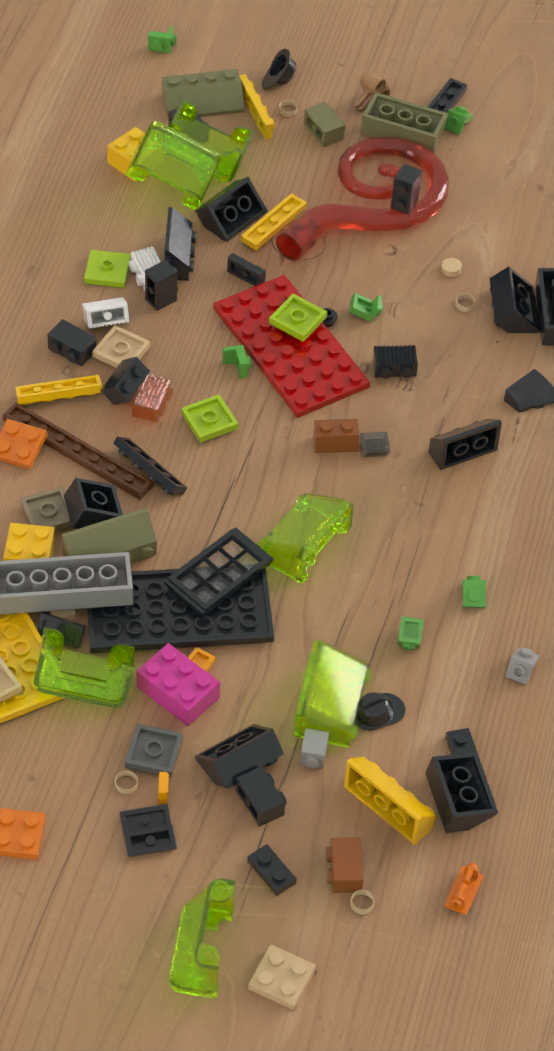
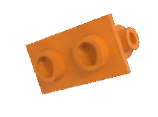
M470 863L465 867L461 866L443 907L467 915L484 878V875L479 873L477 864Z

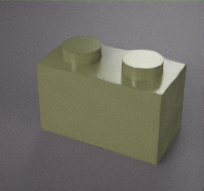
M325 102L305 109L304 125L323 147L344 140L345 124Z

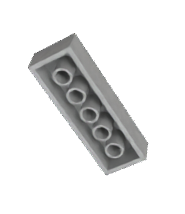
M129 552L0 561V614L133 605V585Z

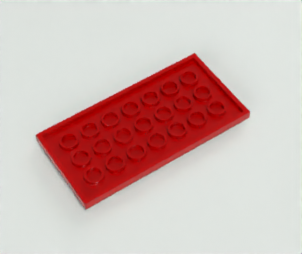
M284 274L214 302L213 309L239 343L243 345L245 351L291 411L299 418L370 388V381L323 322L304 342L269 324L271 315L292 294L303 298Z

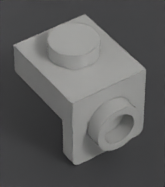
M517 648L511 657L506 677L527 684L540 655L535 654L528 648Z

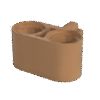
M371 70L366 71L360 81L364 92L354 103V106L360 111L364 110L375 92L390 96L391 91L386 80Z

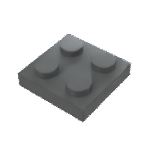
M137 724L125 760V768L159 775V772H167L169 777H172L182 744L183 733Z

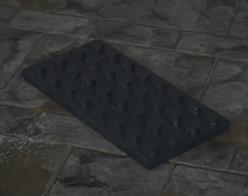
M256 564L243 566L249 570ZM229 566L223 570L234 581L244 574L237 566ZM211 567L194 569L204 579L215 572ZM266 568L203 616L164 584V581L178 569L131 571L133 605L87 608L90 653L162 649L168 643L174 648L274 642ZM190 572L180 579L190 590L201 583ZM220 574L209 581L219 591L230 585ZM205 585L194 592L204 602L209 601L216 595Z

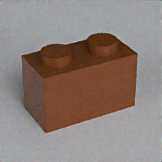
M314 420L313 441L315 453L358 452V420Z
M360 837L331 838L330 847H326V862L331 863V869H327V883L332 884V893H354L357 890H362L364 879Z

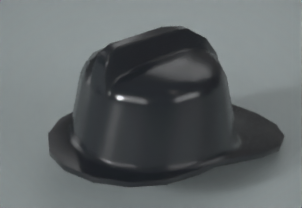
M288 49L280 50L274 57L270 68L262 80L263 88H270L275 83L285 84L292 79L296 70V62L290 57Z
M371 692L364 695L354 705L351 717L357 727L371 731L400 721L405 715L406 708L404 702L394 694Z

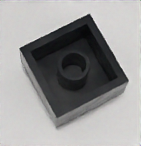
M75 478L64 494L72 528L80 529L123 515L114 485Z

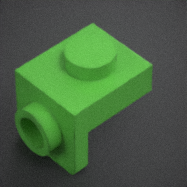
M170 27L168 33L149 31L148 50L171 53L172 46H176L177 35L174 34V27Z
M462 106L449 109L444 129L461 134L464 124L471 122L473 114L469 113L468 109Z
M357 293L352 295L349 313L369 322L375 316L381 314L383 309L382 296L377 295L372 301Z
M243 345L223 348V365L235 363L239 378H247L248 369L251 368L250 356H246Z
M467 576V579L461 581L462 607L485 608L486 580H480V576Z
M401 616L398 645H402V649L415 650V647L420 648L424 619Z

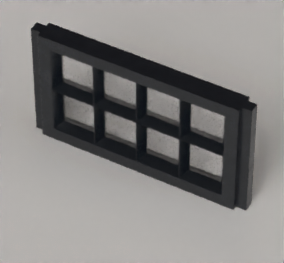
M232 528L171 574L164 581V584L203 616L267 568L274 561V558L239 529Z

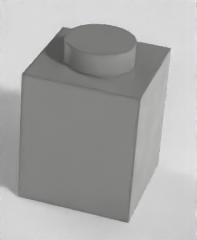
M305 729L300 765L309 768H324L329 732Z

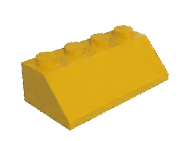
M365 757L347 760L344 788L411 843L416 845L434 828L436 820L434 811L429 806L423 805L418 801L412 792L402 788L396 779L381 771L376 763L370 762Z

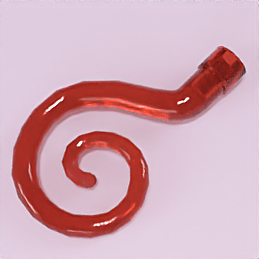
M373 137L358 141L346 149L338 162L337 174L341 184L349 192L365 199H391L393 185L386 187L366 185L354 177L353 165L363 157L393 155L412 161L423 169L429 181V189L425 197L415 205L409 215L391 208L376 209L342 204L315 206L306 211L296 221L291 222L276 237L275 241L279 252L287 259L297 261L329 229L385 232L406 230L427 222L442 208L448 196L449 178L445 165L433 152L420 144L393 137ZM382 164L379 166L378 172L382 176L394 178L401 168L392 164Z

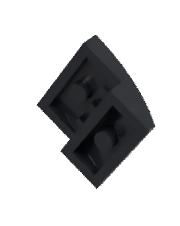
M168 804L121 811L119 813L128 857L177 849Z

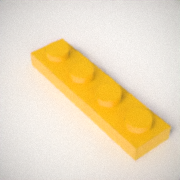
M246 74L239 75L242 84L243 100L264 139H271L275 129L274 120L269 117L266 106H263L261 103L260 95L255 92L253 82L249 81Z
M291 193L241 235V242L257 251L307 208V202Z
M99 375L17 386L15 387V394L18 405H30L40 401L51 402L61 398L72 399L82 395L92 396L102 393L100 390L103 387Z

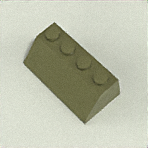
M238 69L162 77V96L167 116L169 111L187 104L193 110H196L200 117L244 112L242 84Z
M375 92L362 115L361 134L434 155L440 143L448 113Z
M147 508L62 534L63 556L129 552L131 564L132 562L157 555V541Z

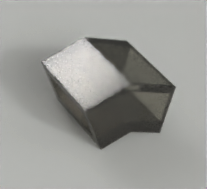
M387 431L360 433L362 457L389 456L390 447Z

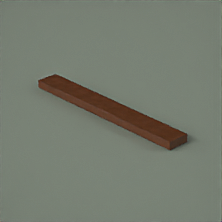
M18 403L12 405L2 415L5 422L7 419L47 430L48 436L44 442L46 446L139 500L153 487V481L22 405H18Z

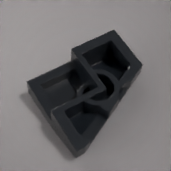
M533 369L505 390L504 401L519 413L528 411L531 408H544V404L554 402V387L541 373Z

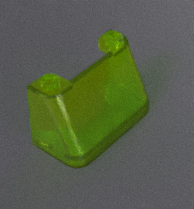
M182 99L161 145L162 153L170 159L221 182L232 181L254 131L239 126L229 135L196 120L197 107L193 103Z
M152 122L137 144L126 175L137 181H143L151 175L184 192L182 202L185 206L195 211L204 199L219 166L221 157L216 151L160 122Z
M311 493L300 495L295 505L267 537H263L259 541L258 546L274 558V561L270 563L271 567L303 584L309 577V574L306 573L307 567L316 563V555L336 532L346 534L352 527L354 505L341 498Z
M44 627L34 676V686L39 692L111 708H118L125 704L135 668L134 646L115 645L111 648L107 659L63 649V634L58 630Z
M314 639L298 700L294 737L304 738L306 728L329 732V744L350 747L351 739H356L358 725H354L362 686H364L365 682H369L371 676V669L368 668V663L324 641Z
M215 879L184 905L169 973V984L174 991L217 999L220 952L216 947L202 944L205 928L217 930L219 923L223 920L232 921L235 880Z

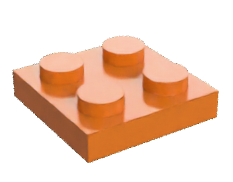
M7 419L0 432V461L31 470L48 436L47 430Z
M0 808V856L38 860L46 813Z

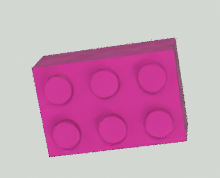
M169 643L136 671L137 688L187 726L192 724L220 698V681Z

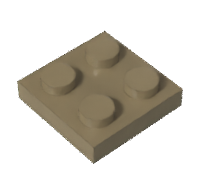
M63 487L20 498L21 506L30 525L55 527V531L72 526Z

